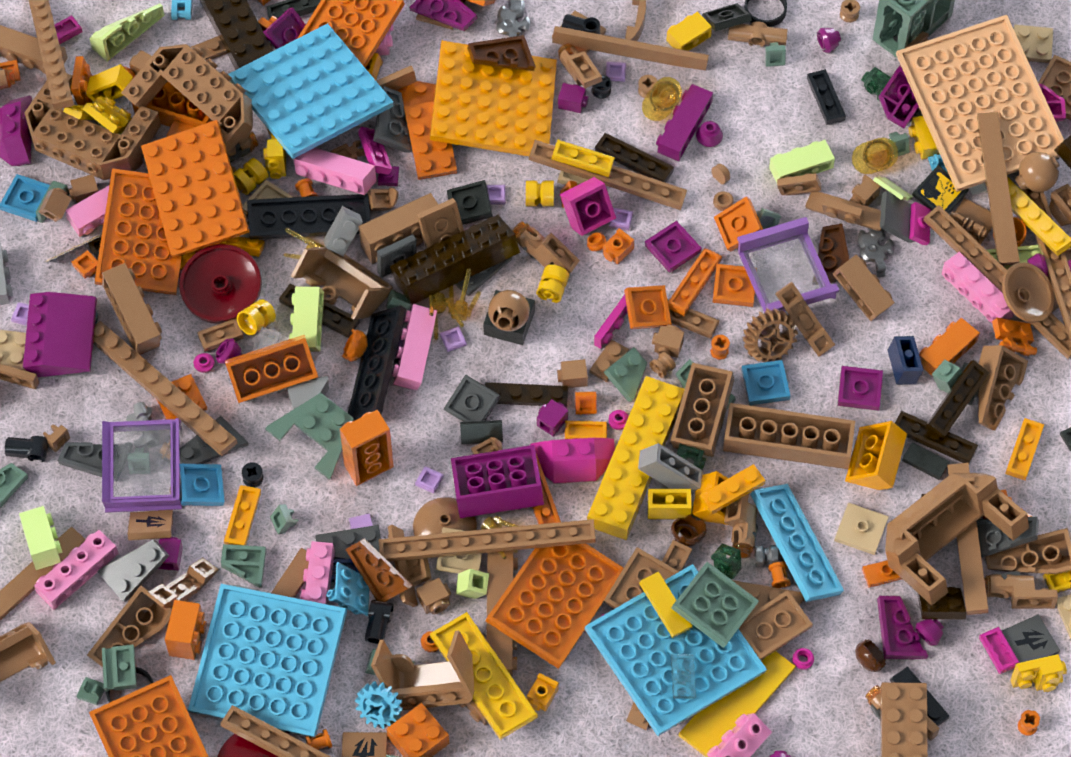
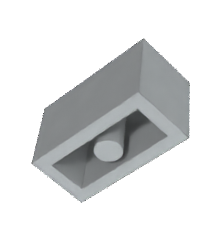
M342 206L323 240L325 248L344 257L359 230V226L363 223L360 214Z

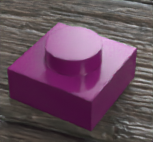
M391 166L392 171L389 175L378 174V186H398L399 166Z

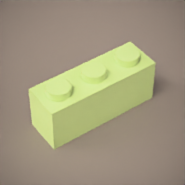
M826 140L815 141L808 146L797 147L784 154H776L770 158L769 169L777 182V179L788 176H802L807 173L817 174L834 168L835 157Z
M295 287V293L292 294L294 313H291L290 316L293 330L289 335V339L305 335L310 352H320L324 291L320 287Z
M44 506L19 513L35 569L39 570L61 563L59 554L63 552L59 540L55 541L58 539L55 526L50 527L54 525L51 513L46 514Z

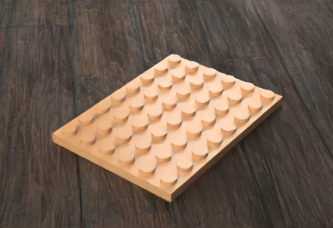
M1007 15L896 52V56L956 192L986 182L977 121L978 113L998 112L1007 175L1019 171L1020 163L1031 153L1043 152L1047 153L1050 157H1060L1054 149L1064 141L1063 136Z

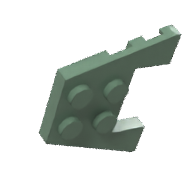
M319 393L269 424L265 430L279 441L284 438L294 425L327 450V453L317 463L315 469L330 480L342 451L340 428L345 423L353 421L354 418L325 395Z

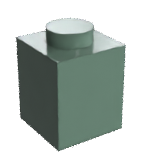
M944 360L932 373L937 387L948 393L962 374V370L960 367Z

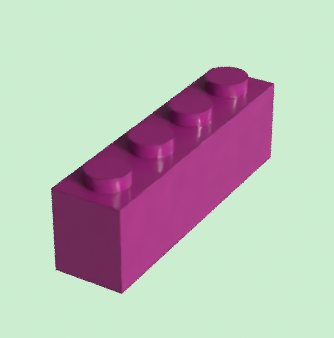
M691 84L689 90L684 91L681 104L676 105L673 111V118L671 120L668 119L664 128L665 132L663 135L660 134L656 141L658 146L657 153L676 161H680L713 101V92Z

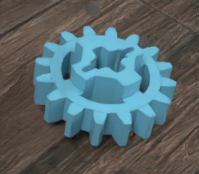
M373 681L371 685L367 683L357 693L358 697L355 699V702L359 705L356 707V710L362 712L360 718H367L366 724L373 722L374 728L380 724L381 728L384 729L387 725H392L400 718L403 708L399 705L402 703V700L396 699L398 692L392 693L391 686L385 688L383 682L378 686L376 681Z

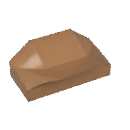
M1066 184L1051 192L1050 212L1061 226L1071 224V187L1069 184Z

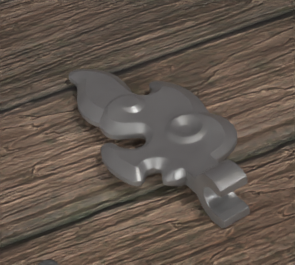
M509 0L510 7L508 9L505 6H501L498 10L497 31L509 37L519 36L522 34V29L525 31L529 30L530 19L526 16L523 21H517L518 18L524 15V1Z
M868 228V233L861 230L858 235V243L861 248L860 256L865 261L875 262L877 277H884L886 270L884 261L888 259L886 254H894V243L891 239H887L885 245L879 244L885 239L883 229L877 231Z

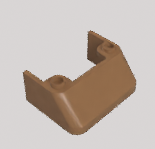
M325 247L305 248L291 274L293 279H306L305 282L313 287L317 285L334 287L341 298L352 304L351 310L353 314L351 318L353 319L369 318L388 297L391 289H393L392 285L346 254L343 257Z
M30 622L24 623L0 636V682L29 666L40 669L46 666L48 661L51 665L56 663L40 632Z
M459 630L454 633L447 654L449 659L447 662L414 665L407 655H392L384 639L379 641L371 667L380 683H384L385 688L391 686L392 693L398 692L396 699L402 700L399 706L403 710H412L420 703L426 708L466 704L472 701L474 695L472 654Z

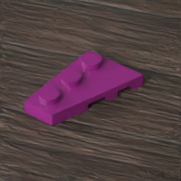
M416 0L409 7L412 12L465 31L478 19L477 15L460 0Z
M879 595L877 603L884 659H927L928 654L926 650H923L919 642L920 637L912 627L911 618L901 597Z

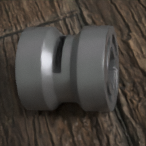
M770 545L767 548L755 546L756 567H763L764 565L778 562L777 545Z

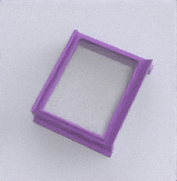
M806 217L737 237L739 242L738 254L764 313L766 308L771 311L775 308L786 312L775 293L790 282L794 283L807 305L829 298L836 299V293L839 292V288L836 283L831 285L808 235L809 222Z
M179 418L122 422L102 421V503L105 507V513L182 509L180 499L179 429H182Z

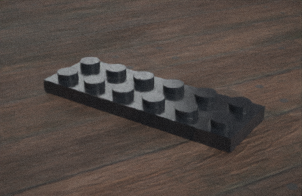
M368 194L247 200L250 240L326 236L342 206L360 214L363 221L362 224L371 221Z
M401 305L371 315L366 337L368 346L360 360L348 409V414L354 418L353 421L361 418L367 412H373L377 409L380 414L383 412L406 313V308Z

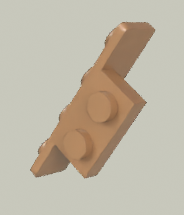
M819 191L811 192L805 205L806 209L832 218H838L848 223L877 231L882 230L880 228L881 210Z
M394 525L388 526V538L404 537V531ZM428 558L394 561L396 570L413 585L399 594L400 599L409 606H418L415 586L432 579Z

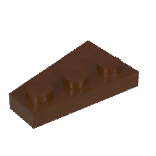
M524 35L468 43L467 49L473 64L529 71L535 70L536 66Z
M842 223L822 227L818 257L830 283L838 282L833 273L849 260ZM814 275L812 285H819Z

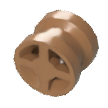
M856 0L843 1L840 10L841 19L849 23L856 21L859 17L860 4Z
M652 75L642 76L638 82L639 95L647 99L655 97L658 91L657 79Z
M661 352L657 359H653L649 363L651 369L660 378H664L668 371H672L676 367L673 359L665 352Z

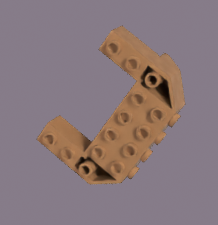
M187 44L159 47L121 93L138 108L141 105L146 107L163 86L170 82L211 120L219 122L228 154L238 142L244 145L253 128L252 100L245 94L246 90L238 83L234 85L230 81L232 77L225 71L219 72L216 69L218 65L210 58L206 60L202 57L204 53L196 46L191 48Z
M66 73L71 91L72 75ZM47 81L24 112L35 151L90 175L94 174L95 177L102 180L111 179L112 168L128 171L139 169L143 164L141 145L150 143L161 127L159 113L142 105L121 135L112 133L108 129L90 121L75 118L63 112L64 110L62 109L54 110Z
M952 473L887 524L885 551L888 565L929 604L933 605L948 593L946 579L927 562L929 558L982 516L988 518L1014 541L1029 529L1028 515L998 489L994 476L984 473Z

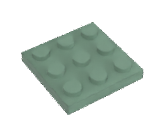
M706 562L671 609L724 648L758 604L759 600L710 563Z

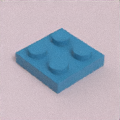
M16 174L0 203V210L37 222L36 210L50 185Z
M783 360L742 365L741 371L749 405L790 400L791 395Z
M180 464L181 505H224L221 464Z

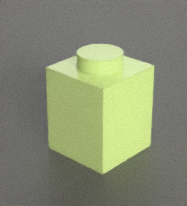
M473 569L458 573L456 595L474 599L486 595L489 573Z

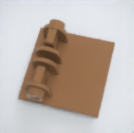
M966 198L962 200L955 212L952 211L950 214L980 245L993 227L991 212Z

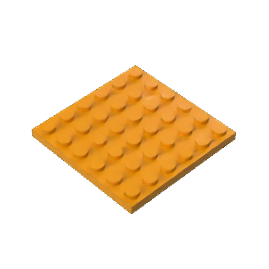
M441 40L430 140L523 156L530 155L535 140L550 144L556 59L532 56L536 66L534 71L473 64L467 44Z

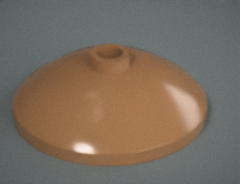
M1017 263L1005 272L1002 281V291L1005 302L1010 310L1026 322L1035 323L1047 318L1054 306V292L1047 276L1038 267L1029 263Z
M442 497L427 502L418 510L413 522L414 536L441 534L443 527L473 531L477 530V521L475 516L460 518L457 500ZM444 518L448 519L447 522H442L441 520Z

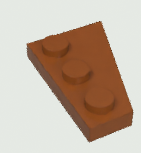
M365 538L345 549L377 601L385 602L413 586Z

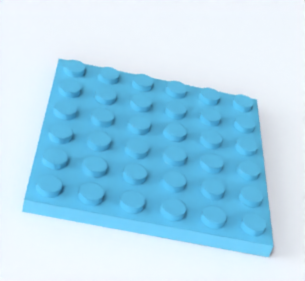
M328 23L228 74L232 77L230 81L234 85L238 83L246 90L245 94L252 100V110L292 159L393 107L392 99Z
M692 564L664 580L676 600L698 574V571ZM644 592L589 623L584 628L657 736L662 735L764 674L767 670L739 629L724 648L694 625H692L690 630L672 638Z
M221 584L188 711L223 719L233 705L281 731L315 737L347 609Z

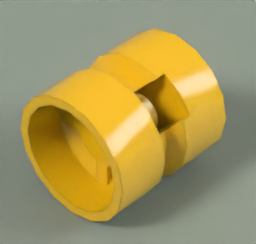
M255 158L247 161L243 165V169L239 168L233 173L237 188L240 191L243 190L242 193L245 195L252 192L256 188V184L260 185L269 177L265 167Z
M526 180V207H537L538 204H541L543 207H554V180H543L541 183H538L537 180Z
M557 265L545 266L536 291L537 296L542 300L547 301L548 298L552 299L551 302H560L569 279L568 271Z
M264 299L258 300L237 315L238 326L247 335H254L276 319L273 306Z

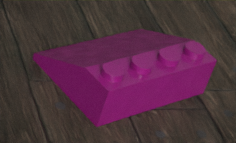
M57 292L30 294L23 368L26 371L37 374V377L91 372L97 306L96 296Z
M534 445L451 458L460 518L544 505Z

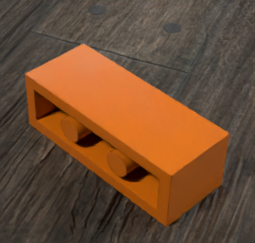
M962 317L956 323L954 321L951 322L943 335H937L931 346L924 347L920 351L919 356L923 369L932 376V373L944 360L954 364L978 342L980 332Z

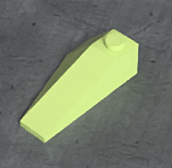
M157 4L96 31L89 38L91 48L108 62L165 16L163 5Z

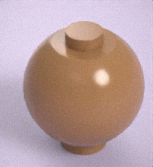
M1031 153L1020 163L1019 175L1015 177V181L1022 191L1031 189L1033 192H1045L1051 189L1057 182L1060 164L1054 156L1050 157L1047 153Z
M504 290L497 293L491 299L488 314L495 327L502 331L511 332L525 325L529 318L530 307L528 301L521 293L514 290Z

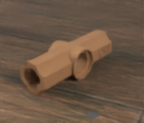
M753 22L751 25L740 24L729 28L728 40L748 42L750 46L754 44L763 47L765 44L770 45L773 42L786 46L788 29L767 27L763 22Z

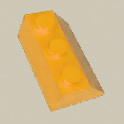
M893 421L860 427L845 482L876 490L893 488L907 433Z

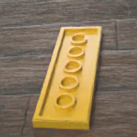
M468 612L430 633L433 642L446 661H449L447 654L455 631H460L473 659L474 695L472 699L500 740L538 718V714Z
M773 652L761 660L767 669L764 674L695 714L679 732L678 736L702 755L708 757V751L712 747L718 746L722 742L721 737L728 730H732L736 726L735 721L743 714H756L794 671L796 666L778 652Z

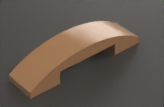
M632 0V5H638L635 27L627 26L625 39L638 41L645 24L646 0Z
M790 282L775 293L818 357L835 346V343L817 320L793 282Z
M202 557L191 564L185 574L166 586L161 583L150 590L147 596L163 608L173 607L174 600L186 601L206 585L219 569Z

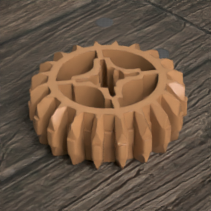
M766 308L764 314L759 311L758 317L752 316L753 321L751 323L746 322L749 328L743 330L745 334L742 337L745 342L744 347L755 360L762 362L775 361L776 358L782 360L783 354L788 355L787 351L794 349L792 343L797 342L795 338L798 335L797 326L792 317L784 311H779L775 308L771 311ZM780 324H782V328H783L782 332H780V329H779V325H780ZM758 339H761V347H758Z

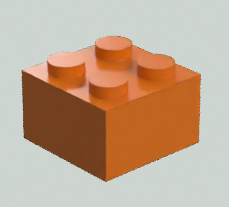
M174 600L165 636L169 656L195 660L196 653H201L202 641H200L201 634L206 632L207 621H204L205 613L202 612L199 603Z
M422 703L386 728L387 738L403 757H433L450 744L449 734Z

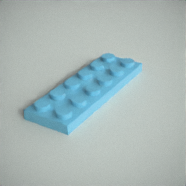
M784 484L754 490L750 495L805 601L841 595L844 589L789 485Z

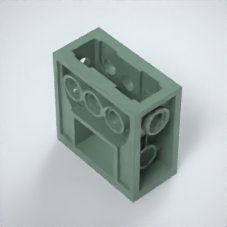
M879 0L872 40L897 58L896 52L906 48L922 31L930 36L952 16L955 0ZM895 36H898L897 42L893 39Z

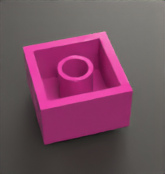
M595 177L560 194L570 226L581 236L616 219L606 185Z

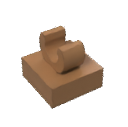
M52 424L51 429L53 433L48 435L44 432L43 435L47 438L49 447L54 452H57L70 439L68 430L63 425L57 427Z

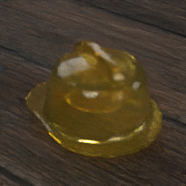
M671 77L659 79L642 102L644 115L652 121H660L670 115L676 105L679 104L682 95L680 83Z
M884 137L862 143L853 151L852 164L857 171L863 174H873L888 169L897 161L899 155L898 148L892 140Z

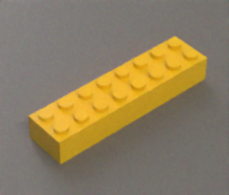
M645 376L587 515V520L594 519L595 530L624 540L628 539L652 480V477L638 469L640 450L658 443L665 447L677 419L684 388Z

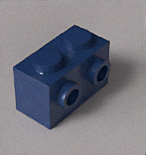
M894 336L887 351L896 385L916 384L923 374V366L914 336Z

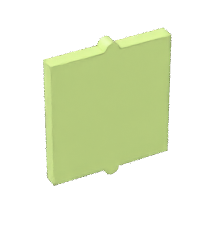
M878 176L873 180L901 200L908 201L913 198L912 195L886 177Z

